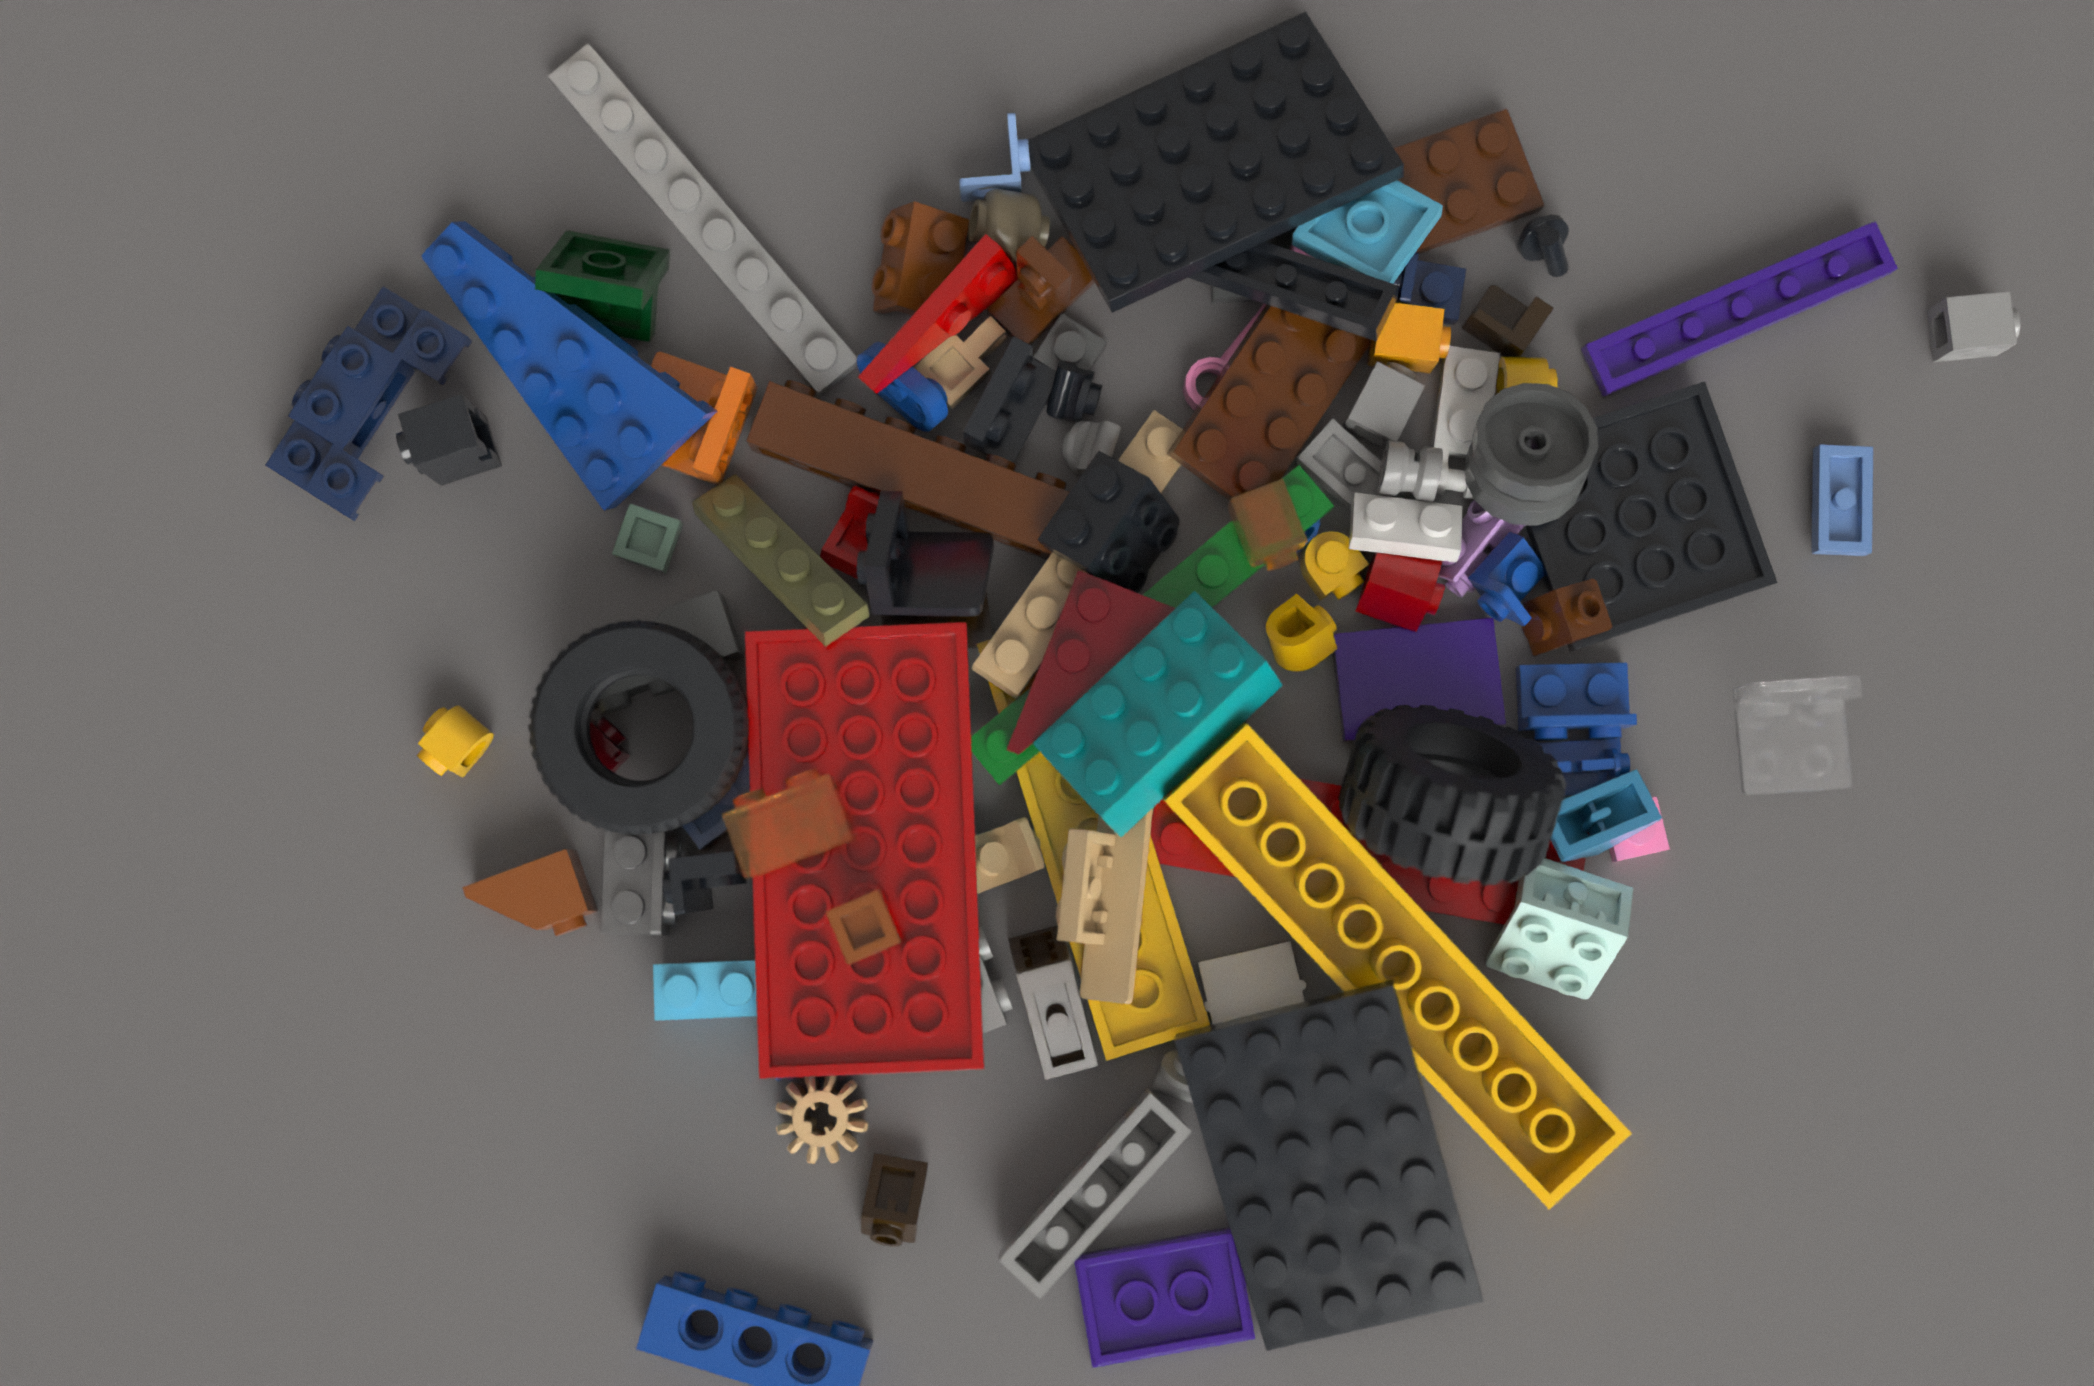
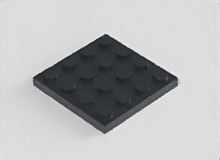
M1705 381L1594 417L1593 420L1597 426L1598 450L1575 505L1559 519L1537 526L1525 525L1534 552L1542 562L1543 578L1548 592L1589 579H1595L1608 611L1612 628L1606 632L1568 644L1569 652L1778 583Z

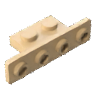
M1153 808L1122 837L1099 815L1097 832L1069 829L1068 842L1062 853L1064 879L1062 897L1056 909L1057 940L1085 943L1079 993L1083 999L1130 1004L1133 1000Z

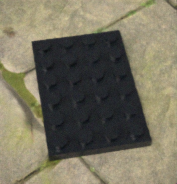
M1306 12L1028 140L1030 167L1111 313L1404 177V164Z
M1393 980L1176 1034L1174 1041L1266 1351L1483 1302L1479 1279Z

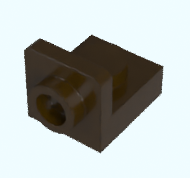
M874 1153L861 1214L862 1234L869 1235L873 1242L884 1246L896 1247L901 1246L903 1242L915 1243L918 1218L928 1172L927 1162Z

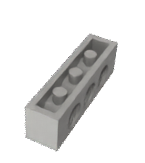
M1147 1088L999 1251L998 1261L1037 1298L1041 1299L1192 1132L1191 1129Z

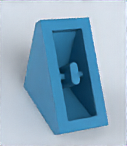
M1636 769L1564 799L1551 842L1562 862L1596 856L1662 819V816Z

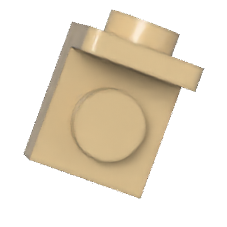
M1026 817L975 836L978 894L1045 867L1040 849V840L1036 836L1035 831L1031 829Z

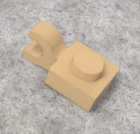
M990 316L964 342L957 335L949 337L914 368L925 378H932L942 386L947 394V404L953 409L991 373L990 369L982 362V359L994 352L1007 339L1006 331Z

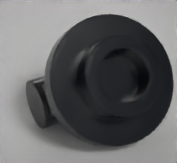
M1546 215L1534 218L1527 223L1517 242V248L1522 257L1528 261L1544 259L1548 273L1553 277L1563 276L1569 269L1563 247L1569 233V228L1563 218L1558 215Z
M1059 362L1046 413L1053 418H1067L1074 422L1082 421L1084 413L1094 416L1103 386L1094 383L1095 371L1078 368L1077 365L1071 362Z

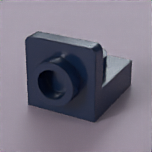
M1415 252L1393 283L1398 285V299L1396 303L1445 309L1443 323L1455 325L1459 318L1466 268L1418 260L1419 252Z

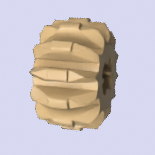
M838 1075L826 1076L824 1087H820L818 1076L805 1077L808 1093L793 1081L786 1086L788 1094L797 1104L788 1101L777 1103L776 1111L792 1116V1120L779 1124L776 1127L778 1135H785L795 1130L798 1137L790 1142L787 1147L791 1154L797 1152L805 1142L810 1145L806 1155L808 1163L815 1164L817 1162L821 1147L825 1148L830 1163H836L840 1159V1151L836 1141L851 1152L858 1148L859 1143L847 1129L856 1132L867 1131L869 1123L864 1119L852 1117V1113L866 1109L868 1101L864 1098L849 1103L846 1097L857 1087V1083L854 1080L848 1081L840 1091L835 1089ZM820 1102L828 1104V1114L836 1117L835 1126L830 1122L824 1128L825 1131L817 1129V1119L809 1116L810 1107L814 1111L820 1106Z

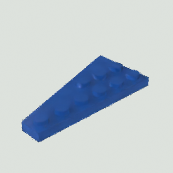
M466 221L451 222L421 255L422 259L604 511L616 508L718 412L705 401H696L679 388L681 383L668 373H659L640 359L636 349L579 306L567 304L554 293L535 290V277L530 276L514 264L510 254Z

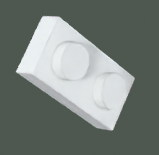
M1354 493L1351 504L1349 549L1449 562L1458 561L1462 542V506Z

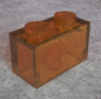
M812 769L786 779L785 782L788 789L767 797L764 788L732 799L735 809L722 813V817L744 878H755L857 840L835 778L832 775L827 774L820 777L818 770Z

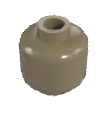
M992 189L986 193L982 200L976 199L973 203L968 226L969 241L977 244L987 234L1002 247L1011 262L1017 263V250L1031 236L1042 246H1046L1050 230L1049 216L1042 215L1041 205L1034 195L1003 189Z

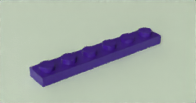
M1876 221L1592 341L1586 344L1581 351L1602 397H1605L1888 276L1896 271L1898 267Z

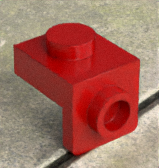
M853 486L848 494L844 512L821 549L820 558L829 566L858 579V553L861 550L867 551L868 547L866 539L867 516L869 513H876L880 494Z

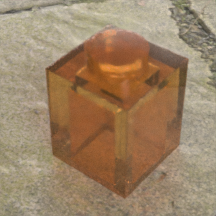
M1283 479L1230 499L1227 509L1251 568L1265 563L1267 571H1273L1299 559L1296 551L1303 549L1308 540Z

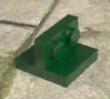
M566 230L536 268L535 290L554 293L567 304H576L617 336L650 342L655 334L658 285L669 270L670 249Z

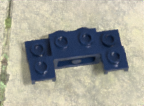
M383 286L356 328L352 329L347 325L341 335L334 336L328 342L322 353V365L312 380L303 382L295 392L292 399L293 409L288 415L294 422L265 466L355 521L359 516L356 511L375 482L378 481L380 483L384 477L373 468L358 460V458L415 373L414 369L443 386L447 381L446 373L463 347L466 346L468 348L472 340L423 308L422 310Z

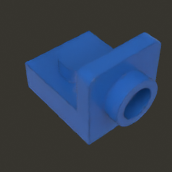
M1509 532L1468 577V580L1481 596L1477 603L1490 617L1499 622L1507 618L1521 626H1525L1532 618L1520 602L1542 579L1544 571L1542 562L1524 537Z

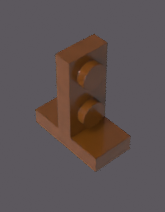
M1031 236L1017 250V281L987 309V313L1011 338L1014 336L1032 345L1095 282L1077 250L1063 236L1048 250Z

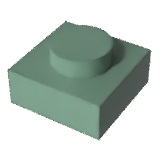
M629 503L612 555L616 558L666 574L683 523L681 520Z

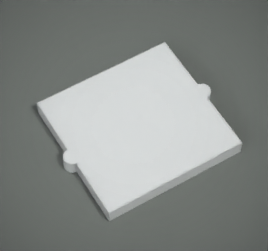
M1291 941L1197 962L1206 1001L1203 1003L1206 1012H1209L1212 1025L1305 1002L1302 990L1306 988V983L1303 980H1299Z

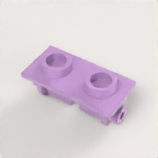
M1473 500L1468 507L1467 514L1462 519V542L1458 561H1442L1438 577L1448 580L1445 586L1459 597H1463L1467 591L1474 592L1475 588L1468 580V577L1487 557L1483 552L1488 545L1493 550L1509 532L1518 534L1525 525L1511 524L1491 516Z

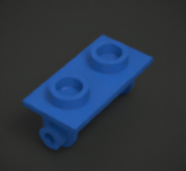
M1620 738L1538 743L1542 746L1543 752L1551 754L1557 761L1558 767L1561 768L1566 784L1565 796L1579 794L1630 772V758L1628 753H1621Z

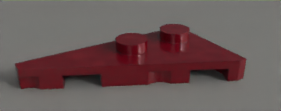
M1078 570L1008 744L1007 751L1016 755L1024 752L1176 608Z

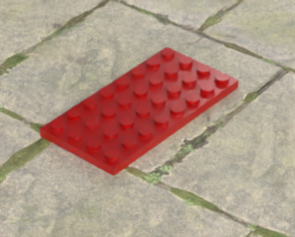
M967 623L853 627L826 647L808 629L745 632L759 1079L984 1069ZM876 890H880L902 942L848 965L826 912Z

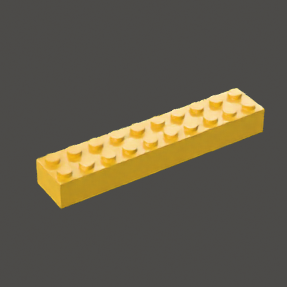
M1243 722L1164 797V801L1344 992L1393 980L1419 1072L1548 1209H1551L1632 1134L1248 724Z

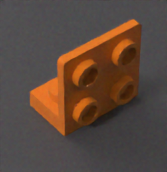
M657 352L651 364L652 368L659 373H668L681 383L679 388L696 401H705L718 411L661 466L719 485L724 480L758 387L750 373L731 366L726 375L667 353Z

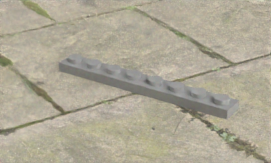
M589 43L548 75L553 86L809 386L816 391L819 397H822L857 368V356Z

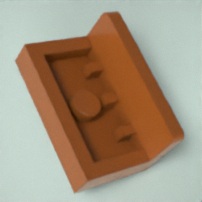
M915 201L892 209L885 218L881 228L880 237L884 247L881 264L877 268L872 280V293L875 295L873 311L881 314L899 311L913 316L963 260L969 219Z

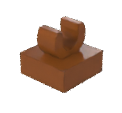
M876 890L826 912L848 965L902 942L880 890Z

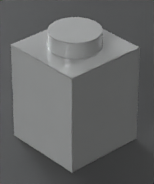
M2010 291L1946 297L1927 310L1933 362L1993 357L2017 344V337L2020 332V316L2017 309L2012 307Z
M1377 361L1364 383L1343 428L1347 432L1384 450L1387 440L1398 441L1425 385L1415 381L1416 374L1407 367L1394 362H1388L1387 365H1384Z

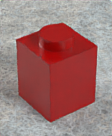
M1375 552L1368 567L1355 612L1417 632L1425 614L1428 613L1435 616L1441 603L1445 585L1438 583L1437 579L1442 561Z

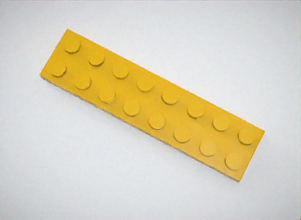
M990 640L977 643L979 654H981ZM1037 672L1030 680L1028 685L1025 687L1021 695L1024 692H1026L1030 687H1032ZM988 681L999 714L1016 699ZM1040 752L1016 773L1034 831L1040 840V849L1058 904L1062 897L1064 879L1062 853L1068 842L1069 829L1097 832L1098 814ZM1151 835L1133 1000L1130 1004L1087 999L1106 1061L1174 1040L1177 1033L1210 1025ZM1069 942L1081 978L1085 943Z

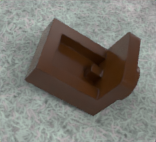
M1595 579L1558 588L1522 603L1532 618L1525 626H1522V630L1529 642L1533 657L1583 638L1606 632L1612 628L1608 611Z

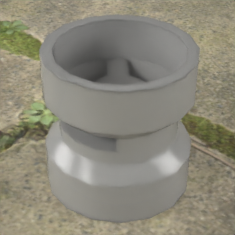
M1387 440L1380 465L1378 493L1395 496L1399 492L1409 491L1416 500L1433 502L1441 475L1442 448L1425 446L1419 451H1414V449H1409L1404 442Z

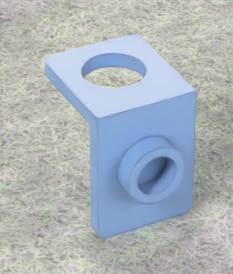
M1007 113L1011 174L959 179L961 201L982 200L986 193L992 189L1021 192L1020 172L1030 171L1028 139H1017L1015 113ZM985 187H995L992 189H979Z

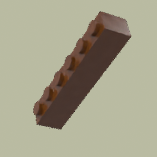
M786 380L784 386L769 381L746 440L753 452L850 488L858 486L868 492L879 494L881 491H902L905 508L969 532L989 533L996 542L1048 560L1053 553L1044 548L1037 539L1070 493L1065 490L1067 483L1063 480L1037 472L1035 479L1015 472L1017 466L1015 463L993 454H987L985 460L966 454V446L945 436L937 435L935 441L915 435L916 428L913 425L897 418L886 417L884 423L864 416L866 413L865 408L845 399L836 398L834 405L814 398L816 394L814 389L802 383Z

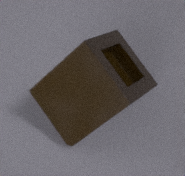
M1491 285L1462 326V329L1497 353H1500L1503 357H1520L1554 307L1537 296L1527 307L1498 286Z

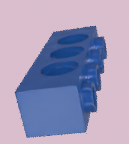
M675 1271L673 1278L664 1275L656 1283L636 1346L637 1350L753 1386H860L874 1340L863 1337L865 1330L857 1325L839 1320H834L831 1327L811 1321L812 1313L800 1307L780 1304L779 1310L757 1304L759 1297L745 1290L727 1288L726 1294L704 1288L706 1284L705 1279L686 1272ZM700 1309L712 1312L718 1320V1332L711 1336L699 1334L692 1325V1313ZM751 1326H760L766 1329L771 1336L772 1347L764 1352L751 1350L744 1340L745 1329ZM803 1343L817 1344L824 1351L825 1363L818 1368L803 1366L796 1355L797 1347Z

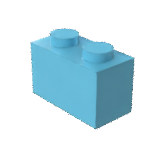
M755 959L653 965L655 1021L757 1016Z

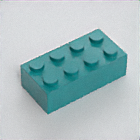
M1194 591L1032 744L1095 812L1122 837L1281 688L1283 684L1268 662Z

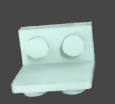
M1543 858L1542 863L1535 870L1519 879L1515 907L1487 955L1486 966L1506 973L1511 977L1521 978L1557 990L1565 995L1585 1000L1589 999L1628 938L1633 887Z

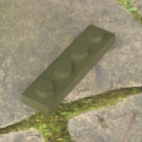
M736 474L692 501L695 515L825 647L869 617L867 603Z

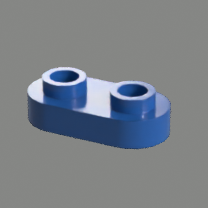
M875 342L857 356V367L860 374L886 344ZM913 366L877 393L921 431H931L948 416V398L942 386L932 378H925Z

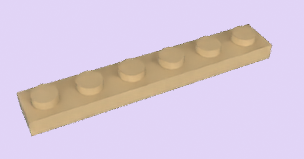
M1153 410L1118 461L1149 477L1162 494L1181 467L1180 463L1166 453L1183 429ZM1052 553L976 659L972 670L1014 699H1017L1040 667L1078 570L1087 572Z

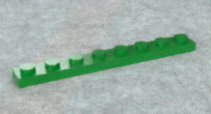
M1298 465L1147 590L1143 596L1177 608L1195 591L1214 608L1330 512L1334 505L1302 467ZM1031 687L971 736L972 753L999 786L1040 753L1033 744L1020 755L1007 751L1008 744Z

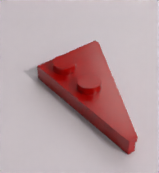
M985 234L862 371L858 378L873 392L879 393L949 337L958 334L967 323L992 305L1017 281V270L1002 247Z

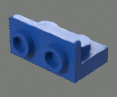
M1627 663L1519 665L1516 667L1518 731H1534L1535 740L1568 739L1567 730H1588L1589 739L1622 738V729L1637 725V714H1630Z

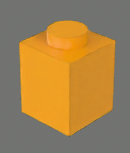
M1395 303L1378 340H1371L1367 366L1374 367L1377 361L1384 365H1387L1388 362H1394L1414 372L1431 373L1439 362V358L1446 359L1449 352L1451 327L1443 326L1445 309Z

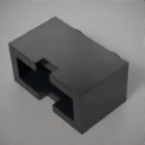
M462 394L398 414L403 431L396 433V440L407 465L413 463L421 475H427L440 486L502 466L487 417L478 408L473 409L472 403Z

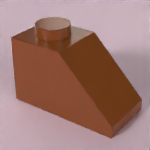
M572 849L561 850L462 887L467 899L534 930L553 928L555 937L587 926L584 916L598 911L577 850Z

